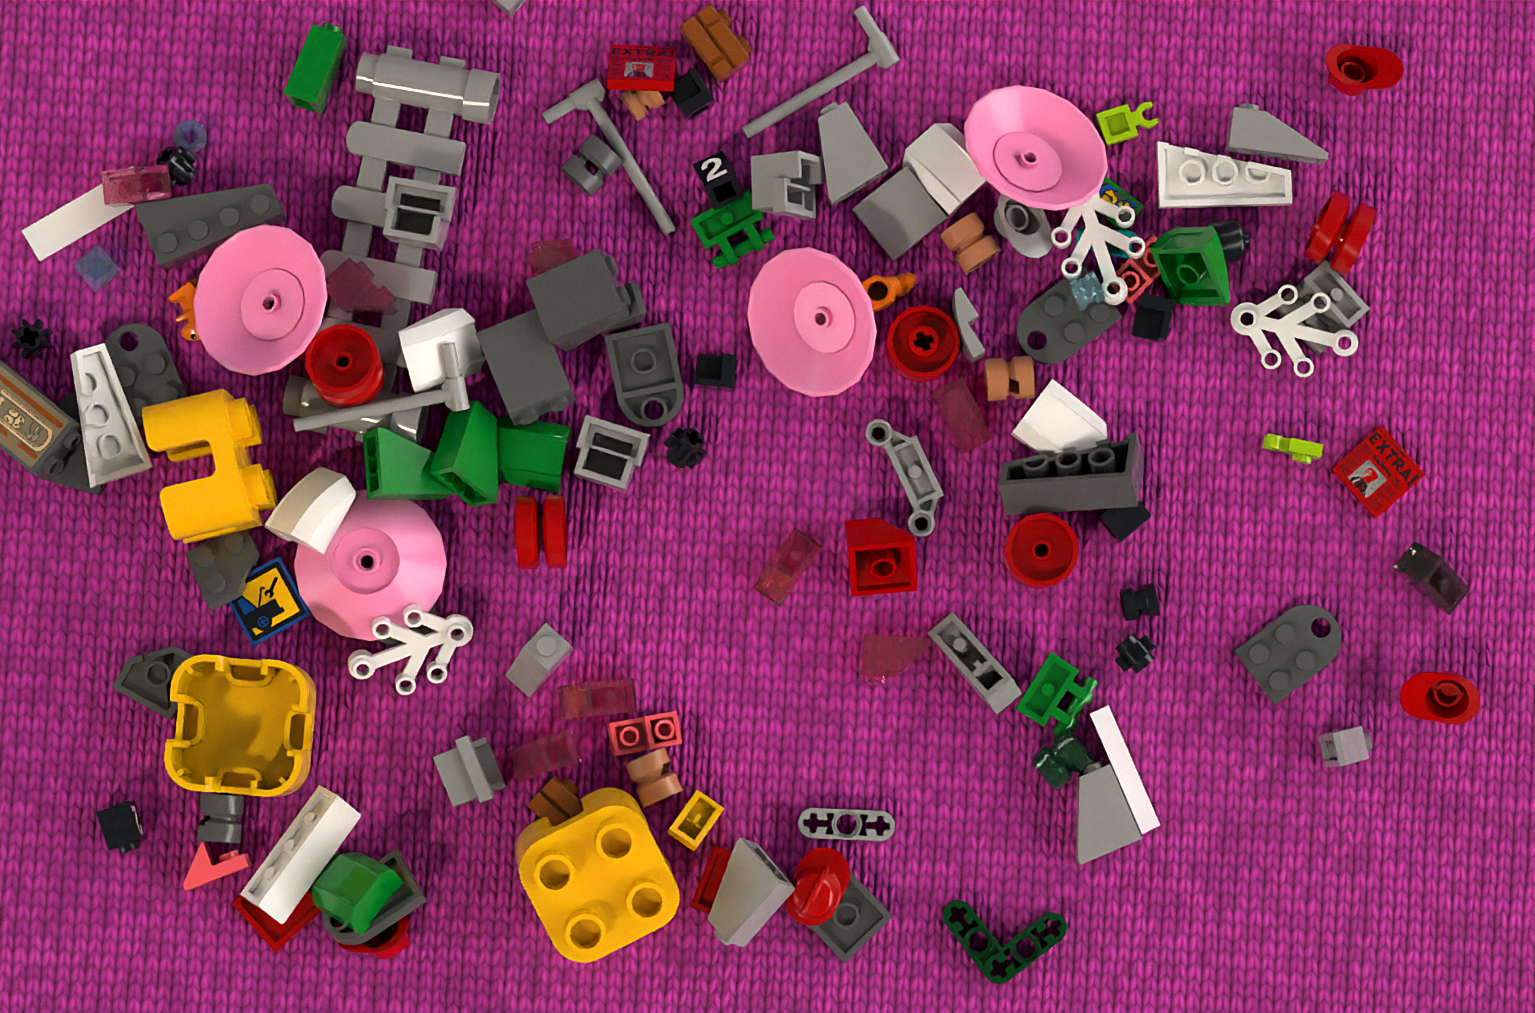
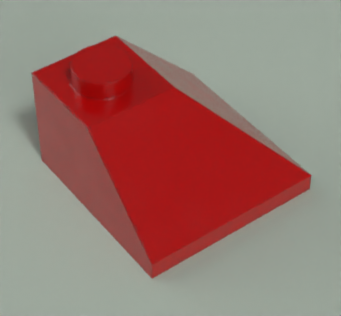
M880 518L845 521L851 597L918 591L915 537Z

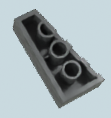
M270 183L134 204L158 264L165 271L214 251L238 231L263 224L276 225L287 220L276 191Z
M1138 433L1125 435L1126 440L1111 444L1109 439L1096 441L1097 447L1077 451L1076 446L1066 448L1057 456L1050 458L1046 454H1040L1002 463L999 489L1006 515L1138 507L1144 466Z

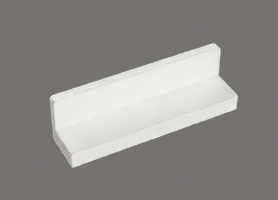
M319 785L240 895L265 911L277 922L283 924L358 822L361 814L338 795Z

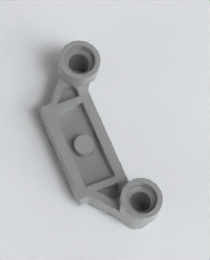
M873 420L866 428V439L872 446L884 449L913 508V513L908 519L909 531L916 537H926L931 534L935 526L933 516L937 500L944 496L916 435L909 438L893 430L885 420ZM880 429L884 432L885 437L877 440L873 437L872 432ZM918 519L924 520L927 528L925 530H918L915 527V521Z

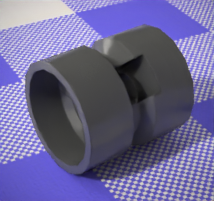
M591 134L581 144L579 155L572 154L560 167L562 172L590 197L603 186V177H611L623 164L616 153L594 134ZM586 161L596 169L593 174L583 167Z
M201 793L199 812L204 815V819L198 821L197 840L241 843L242 824L237 820L238 817L243 815L245 796Z

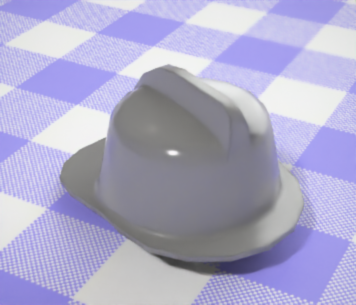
M1000 193L998 206L994 212V224L997 231L1009 240L1011 246L1017 252L1028 258H1040L1047 255L1052 248L1053 242L1051 239L1052 231L1044 209L1025 206Z

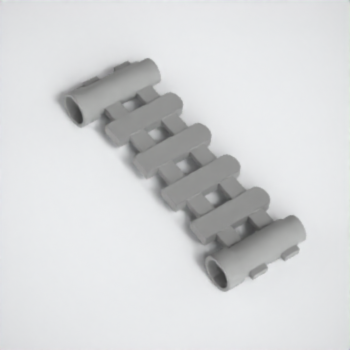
M391 45L387 46L386 54L375 55L364 52L360 58L356 74V91L372 94L373 98H376L371 122H354L346 136L348 150L353 155L362 157L356 187L340 186L332 198L331 206L334 215L340 220L348 221L341 252L326 250L319 258L324 267L326 284L332 285L333 290L327 317L323 316L321 326L315 336L320 331L333 325L349 324L362 328L372 337L385 365V382L381 392L370 403L415 395V393L401 391L399 394L393 392L398 367L408 369L398 331L408 326L412 303L431 306L438 277L437 272L420 268L425 248L399 244L395 263L367 257L374 227L384 229L387 211L383 208L386 193H382L388 163L416 168L413 180L439 185L441 174L460 177L467 145L465 142L449 139L454 115L462 116L463 120L490 125L496 112L501 86L500 73L475 68L468 71L465 70V60L445 56L440 57L439 64L412 59L413 51L411 49ZM401 104L429 109L423 134L396 128ZM359 291L387 297L380 328L353 322ZM297 375L289 377L283 398L284 414L305 417L340 410L328 405L319 397L310 377L306 378ZM429 405L308 429L306 431L327 435L329 427L356 432L355 441L363 442V433L376 428H385L420 445L427 423Z

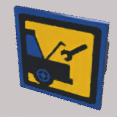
M280 556L249 572L245 580L247 585L242 596L229 602L252 647L312 615L299 595V591Z

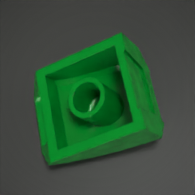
M1213 225L1208 227H1176L1163 233L1151 246L1150 251L1171 300H1175L1174 304L1194 307L1227 306L1229 304L1230 290L1226 261L1219 237Z
M502 416L497 420L498 483L559 494L562 467L567 443L570 440L571 427L542 421L514 426L510 417Z
M358 852L335 854L311 885L313 904L334 919L363 935L392 894L396 893L403 884V881L391 868Z

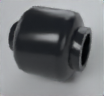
M1236 220L1207 223L1205 227L1213 225L1217 232L1226 263L1240 261L1244 256L1245 249H1248L1250 246L1248 231L1246 229L1243 230Z

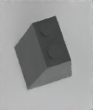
M596 249L526 280L550 343L565 351H569L630 316L627 305L631 304V300L625 287L618 284L615 275L619 273V269L612 255L608 256L600 249Z
M536 308L475 333L514 426L530 424L536 421L540 415L550 411L558 412L564 410L570 403L576 401L553 344L548 341Z

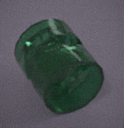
M1069 728L1064 729L1052 739L1053 746H1043L1030 757L1039 773L1056 791L1072 780L1073 772L1081 773L1094 762L1090 752Z

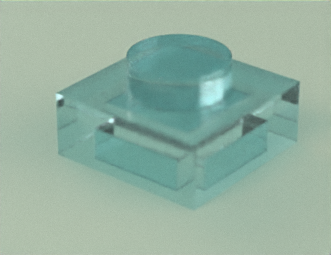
M99 244L73 265L96 293L121 272L120 268Z

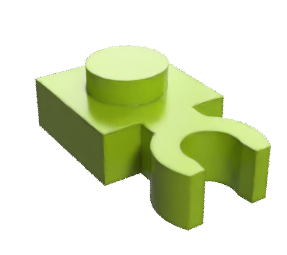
M1152 102L1142 103L1134 112H1131L1129 105L1125 104L1097 113L1096 119L1105 146L1108 147L1136 138L1138 136L1136 127L1140 126L1144 129L1155 127L1158 124L1157 118L1148 121L1142 116L1143 111L1153 107Z
M1267 433V435H1264L1262 448L1292 455L1291 460L1294 462L1311 464L1312 460L1321 458L1324 444Z

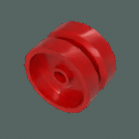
M1334 190L1324 208L1320 210L1311 228L1303 257L1319 263L1326 258L1331 247H1334L1329 260L1330 269L1346 276L1369 234L1377 209L1361 202L1353 209L1347 219L1346 215L1351 204L1350 197Z
M926 305L910 307L899 314L889 328L885 345L888 362L897 374L908 381L917 383L935 381L949 371L957 358L960 346L959 332L951 317L939 308ZM925 340L928 343V349L924 351L922 347L916 348L917 341Z
M349 324L333 325L320 331L310 342L305 354V368L319 397L328 405L339 409L370 403L381 392L385 382V365L372 337L362 328Z
M547 495L543 501V516L540 517L538 502L534 496L516 497L514 543L515 549H517L520 570L538 568L540 564V548H544L545 561L550 569L567 568V524L564 495Z
M1038 513L1026 516L1011 528L1004 540L1002 556L1005 568L1015 581L1025 587L1044 589L1055 586L1070 575L1077 563L1079 546L1076 534L1067 522L1055 515ZM1043 544L1047 548L1046 556L1039 557L1035 553V547Z

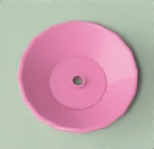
M1021 85L994 89L972 105L964 124L966 150L979 174L1001 194L1025 206L1057 211L1080 206L1100 191L1108 170L1105 144L1092 121L1064 98L1045 89Z
M263 224L238 231L215 249L200 273L193 301L196 332L209 356L229 371L257 376L282 369L306 350L321 326L327 301L324 267L312 245L290 228ZM274 300V306L270 309L271 303Z
M811 247L784 250L763 265L750 289L747 318L752 343L766 369L787 388L811 397L838 395L857 383L873 358L877 332L872 302L857 275L836 256Z
M367 489L356 491V497L333 536L325 554L318 553L310 547L298 543L294 562L299 595L316 620L341 636L367 641L378 640L373 635L371 626L376 617L385 616L392 623L409 629L411 627L406 625L403 617V611L408 605L416 604L423 611L429 612L442 593L447 567L442 535L423 508L410 500H368ZM366 556L373 558L374 562L370 568L362 566V560ZM412 612L408 615V618L417 619L420 614ZM380 624L376 629L378 631H385L388 626Z

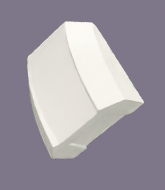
M934 123L905 149L902 168L907 166L947 218L951 217L985 183H989L979 174L968 154L965 136L951 123Z
M463 308L442 309L398 331L415 394L441 388L445 378L448 377L442 344L455 343L460 373L464 375V378L481 370L486 358L482 354L475 334V320Z
M1052 379L1011 435L1037 455L1046 454L1050 458L1057 456L1063 452V449L1076 446L1077 451L1097 447L1096 441L1107 439L1106 422Z
M318 467L299 481L284 496L266 522L265 528L284 540L297 542L310 547L318 553L325 554L333 536L356 497V491L346 475Z

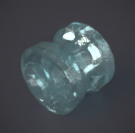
M1093 270L1087 272L1084 278L1068 280L1069 290L1079 311L1086 309L1090 303L1095 302L1099 304L1105 301L1102 287Z

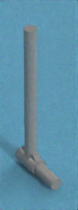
M865 5L856 9L854 14L870 39L868 41V53L743 126L742 130L748 139L874 64L886 70L901 61L887 36L879 30Z
M598 78L568 94L569 97L541 113L549 125L574 109L590 110L612 149L622 160L623 167L664 235L667 236L676 230V227L601 105L606 92Z
M450 342L441 345L448 376L441 385L442 389L293 419L295 431L298 432L443 402L452 411H462L470 408L464 375L460 373L455 343Z

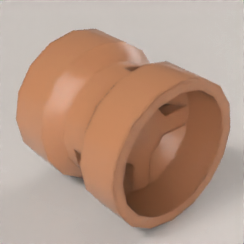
M625 90L620 94L624 104L637 122L646 117L647 109H658L665 104L659 91Z

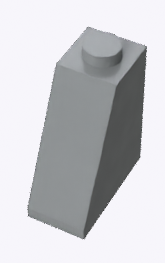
M846 101L840 105L837 102H833L820 111L822 116L818 118L817 122L827 197L831 208L888 173L887 164Z
M545 623L522 648L505 676L531 698L575 648Z
M1101 761L1083 767L1084 774L1077 777L1075 859L1078 865H1082L1142 839L1111 764L1102 766Z
M739 838L735 843L707 920L716 929L714 935L722 943L745 947L796 888L757 843Z

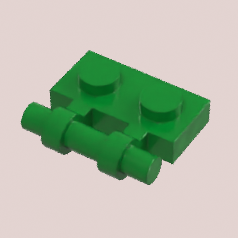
M748 188L742 191L744 194L743 198L715 211L711 208L690 220L706 251L716 245L721 249L722 253L711 259L717 270L728 264L731 267L739 263V258L753 250L758 252L764 249V244L775 239L769 227L759 233L756 231L754 224L763 220L764 216L761 211L752 209V195ZM744 230L748 239L731 247L727 239Z
M1051 652L1015 709L1042 727L1045 726L1050 716L1053 717L1058 723L1052 733L1064 739L1069 729L1073 730L1078 723L1076 718L1084 705L1090 704L1094 697L1092 693L1098 682L1087 676L1080 687L1073 682L1079 669ZM1068 691L1074 695V698L1064 712L1057 708V705L1065 692Z

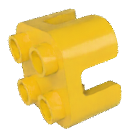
M222 388L142 408L143 425L150 449L156 452L166 450L169 460L175 463L213 454L216 470L212 476L168 486L161 490L160 500L168 529L174 540L182 539L183 544H188L264 525L263 512L275 509L278 505V499L270 470H263L260 463L252 465L248 447L263 443L261 425L254 404L248 405L245 397L234 399L230 393Z
M208 654L193 656L177 668L170 688V701L178 703L176 733L174 739H166L164 752L166 770L175 783L191 791L262 797L286 796L295 792L303 785L310 771L316 708L315 685L306 671L296 665L279 660L237 659Z
M602 788L584 796L581 799L583 812L553 827L548 817H543L531 823L521 832L515 847L520 880L555 948L565 958L575 962L587 963L596 961L663 927L673 918L679 905V889L671 867L664 853L660 851L640 806L630 794L617 788Z

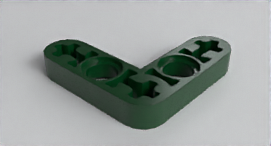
M953 900L946 904L942 912V918L946 926L985 977L996 984H1003L1012 979L1061 941L1067 932L1065 919L1060 914L1048 912L1037 918L1003 946H1000L966 902ZM953 906L957 909L965 908L966 913H964L963 917L969 925L972 920H975L978 924L968 929L963 937L958 934V931L964 929L958 921L953 923L949 921L952 915L950 909ZM1049 918L1052 922L1058 920L1060 922V925L1057 927L1059 934L1054 936L1049 933L1042 939L1047 944L1041 948L1038 939L1030 934V931L1036 928L1039 934L1046 928L1044 923L1046 919ZM975 932L985 934L988 939L987 947L979 952L973 951L968 943L969 937ZM1023 938L1030 939L1035 945L1034 953L1028 958L1020 957L1016 952V944ZM1009 948L1012 957L1021 964L1014 968V964L1011 962L1004 968L1006 972L1004 977L998 974L992 976L990 974V971L993 969L992 961L996 960L1001 963L1006 960L1008 956L1003 954V952Z

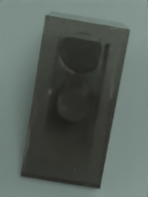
M1415 541L1402 554L1394 566L1411 586L1448 615L1453 612L1470 591L1467 585L1441 556Z

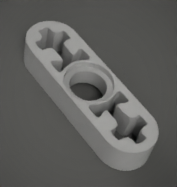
M809 808L799 816L798 827L801 833L809 838L884 841L893 835L895 821L885 811ZM810 813H816L819 820H828L826 814L834 813L831 822L833 834H826L827 827H817L816 833H810L809 827L804 826L803 821L810 818ZM848 814L854 817L856 820L854 832L851 834L839 832L837 820L840 816ZM860 815H867L866 822H876L877 816H883L884 822L889 823L890 827L884 830L881 836L877 835L875 829H865L867 835L860 836L859 833L862 827Z

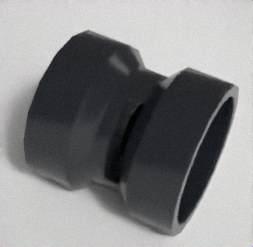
M1153 583L1142 585L1137 591L1130 587L1120 589V601L1125 621L1136 620L1139 614L1148 617L1159 616V604Z

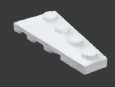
M1160 141L1156 143L1158 209L1285 206L1292 204L1291 170L1250 161H1240L1219 154H1208L1199 152L1196 149L1181 148Z
M105 343L75 351L70 356L90 488L152 468V463Z

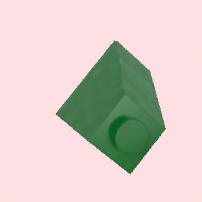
M323 23L322 27L312 24L284 90V95L292 106L323 115L347 44V39L341 33V28L328 23Z
M476 400L469 401L470 408L466 410L452 411L450 409L429 473L472 508L496 503L498 499L497 418L482 403Z
M376 428L363 433L368 500H441L455 495L453 491L429 473L435 456L434 452L385 428Z

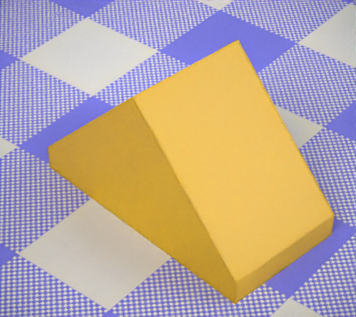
M696 790L667 833L695 852L725 808L699 790Z

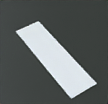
M131 166L22 230V233L38 260L42 261L134 207V204H139L148 199L151 195L134 166Z
M1109 705L1090 713L1141 834L1160 826Z

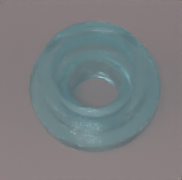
M185 120L175 128L173 136L177 147L181 145L191 153H195L205 146L207 132L198 121ZM188 132H195L197 135L196 140L186 142V134Z

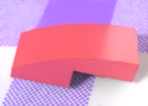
M1154 235L1145 242L1146 249L1142 257L1138 259L1129 258L1115 272L1116 276L1122 278L1127 285L1128 293L1125 300L1130 305L1160 275L1150 251L1151 246L1158 240ZM1142 246L1135 253L1139 252ZM1110 285L1115 291H1120L1119 285Z
M677 711L607 724L613 757L683 744Z

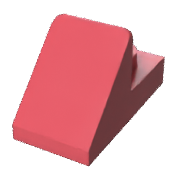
M202 841L183 883L185 891L195 889L253 866L248 853L239 855L238 850L231 851L219 856L220 863L216 864L208 842Z

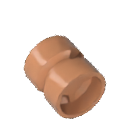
M976 212L963 217L940 235L949 251H957L956 261L965 274L979 268L1001 251L992 235H984L985 225Z
M1031 355L1012 357L1010 362H1006L1003 357L984 359L987 402L1004 401L1008 395H1012L1015 400L1034 398V370Z
M665 748L625 764L632 782L639 783L636 791L643 807L683 791L677 775L669 772L672 764Z

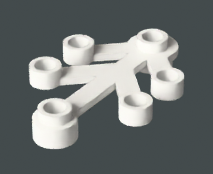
M1098 191L1082 205L1071 207L1068 210L1061 226L1053 230L1051 239L1053 245L1059 249L1068 247L1072 241L1071 232L1082 215L1086 228L1071 257L1063 261L1061 266L1062 273L1067 279L1073 280L1078 278L1082 272V264L1092 246L1104 280L1100 288L1101 296L1106 303L1118 305L1127 297V285L1122 278L1116 276L1105 242L1126 251L1127 255L1133 259L1142 257L1146 248L1141 238H1129L1098 222L1095 211L1115 219L1117 225L1122 228H1128L1135 222V213L1131 207H1118L1100 198ZM1122 212H1128L1131 214V219L1127 222H1122L1119 219V215ZM1065 233L1068 238L1065 242L1059 243L1055 240L1056 235ZM1132 243H1139L1142 249L1137 253H1133L1129 250V246ZM1070 263L1078 266V270L1073 274H1069L1065 270L1066 266ZM1109 285H1119L1120 291L1117 294H1110L1107 291Z
M1292 285L1282 286L1277 294L1259 305L1245 302L1234 308L1230 319L1233 329L1241 335H1249L1262 356L1261 362L1267 369L1277 368L1281 364L1282 358L1278 351L1271 348L1262 330L1276 333L1294 363V372L1299 377L1310 376L1314 370V364L1309 358L1305 357L1294 338L1331 346L1334 352L1340 356L1352 355L1358 347V338L1350 330H1340L1334 334L1298 325V323L1315 313H1322L1329 309L1331 301L1325 293H1316L1312 296L1310 302L1279 320L1265 316L1282 304L1290 305L1297 300L1298 291ZM1286 288L1294 291V298L1291 301H1285L1281 296L1282 291ZM1323 296L1326 298L1327 305L1324 309H1317L1314 306L1316 297ZM1246 312L1251 313L1254 318L1253 323L1248 326L1241 322V316ZM1344 336L1351 340V346L1346 350L1341 349L1338 345L1339 339ZM1268 353H1274L1278 357L1277 363L1273 366L1265 362V356ZM1301 361H1307L1310 364V371L1306 374L1300 373L1297 369L1298 363Z
M408 605L403 611L406 625L418 627L422 624L436 630L426 635L392 623L385 616L376 617L371 625L373 635L376 638L386 639L391 637L405 643L373 655L363 649L354 651L348 658L349 672L357 679H367L373 675L376 668L410 656L403 672L395 678L397 692L401 695H410L416 688L415 677L429 649L442 644L435 661L430 662L426 668L429 681L436 684L441 683L447 677L446 666L455 648L467 644L473 636V626L467 617L452 614L444 619L423 611L419 605ZM412 612L420 614L417 619H409L408 615ZM380 624L388 626L385 631H378L376 629ZM454 629L462 630V633L459 635L451 634ZM360 664H366L368 666V668L363 671H359L356 669L357 666H359ZM436 668L442 670V673L439 675L431 674L432 670ZM404 680L411 682L408 687L400 686V683Z

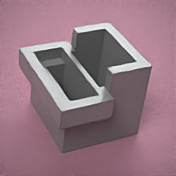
M801 151L751 156L752 209L802 220L816 219L815 186L813 185L824 184L823 157Z
M390 176L383 208L387 211L383 235L393 243L443 251L448 222L451 223L457 189L455 187Z
M586 415L576 448L581 449L574 475L576 478L627 493L635 466L641 467L650 435Z
M469 735L455 740L456 748L433 757L453 807L462 806L476 799H479L480 803L487 802L495 798L493 792L507 787L487 737L472 742Z

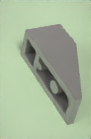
M1239 104V108L1234 107L1230 112L1225 152L1324 165L1328 160V152L1267 111H1260L1257 105Z
M953 612L928 632L931 639L996 715L1022 694L1008 672Z
M1362 726L1318 735L1325 768L1345 766L1369 759L1368 752L1372 751L1371 739L1368 731L1363 732Z

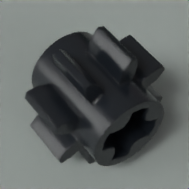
M182 145L177 149L173 146L167 147L160 152L156 159V165L159 169L155 174L170 187H173L175 183L178 186H184L196 174V168L192 164L197 161V158Z
M23 319V327L19 331L16 329L11 331L17 336V342H14L11 346L14 349L24 348L22 357L28 359L31 353H35L39 359H43L42 351L45 348L53 349V346L48 343L47 338L53 334V331L50 329L42 331L43 321L37 319L34 325H30L27 320ZM31 332L39 336L35 339L36 345L34 346L26 343L30 339L29 334Z
M678 427L664 442V445L669 448L666 452L667 459L678 468L688 466L690 469H693L707 454L702 449L705 444L703 436L692 428H686L683 431Z
M1132 633L1115 647L1116 651L1120 654L1115 661L1124 672L1131 668L1137 674L1155 659L1150 651L1156 646L1146 634L1139 639L1135 633Z

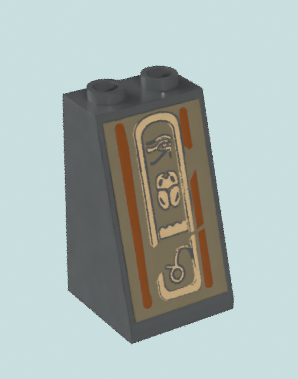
M0 358V448L31 473L45 481L48 476L54 475L59 470L62 464L61 461L70 450H74L83 439L81 424Z

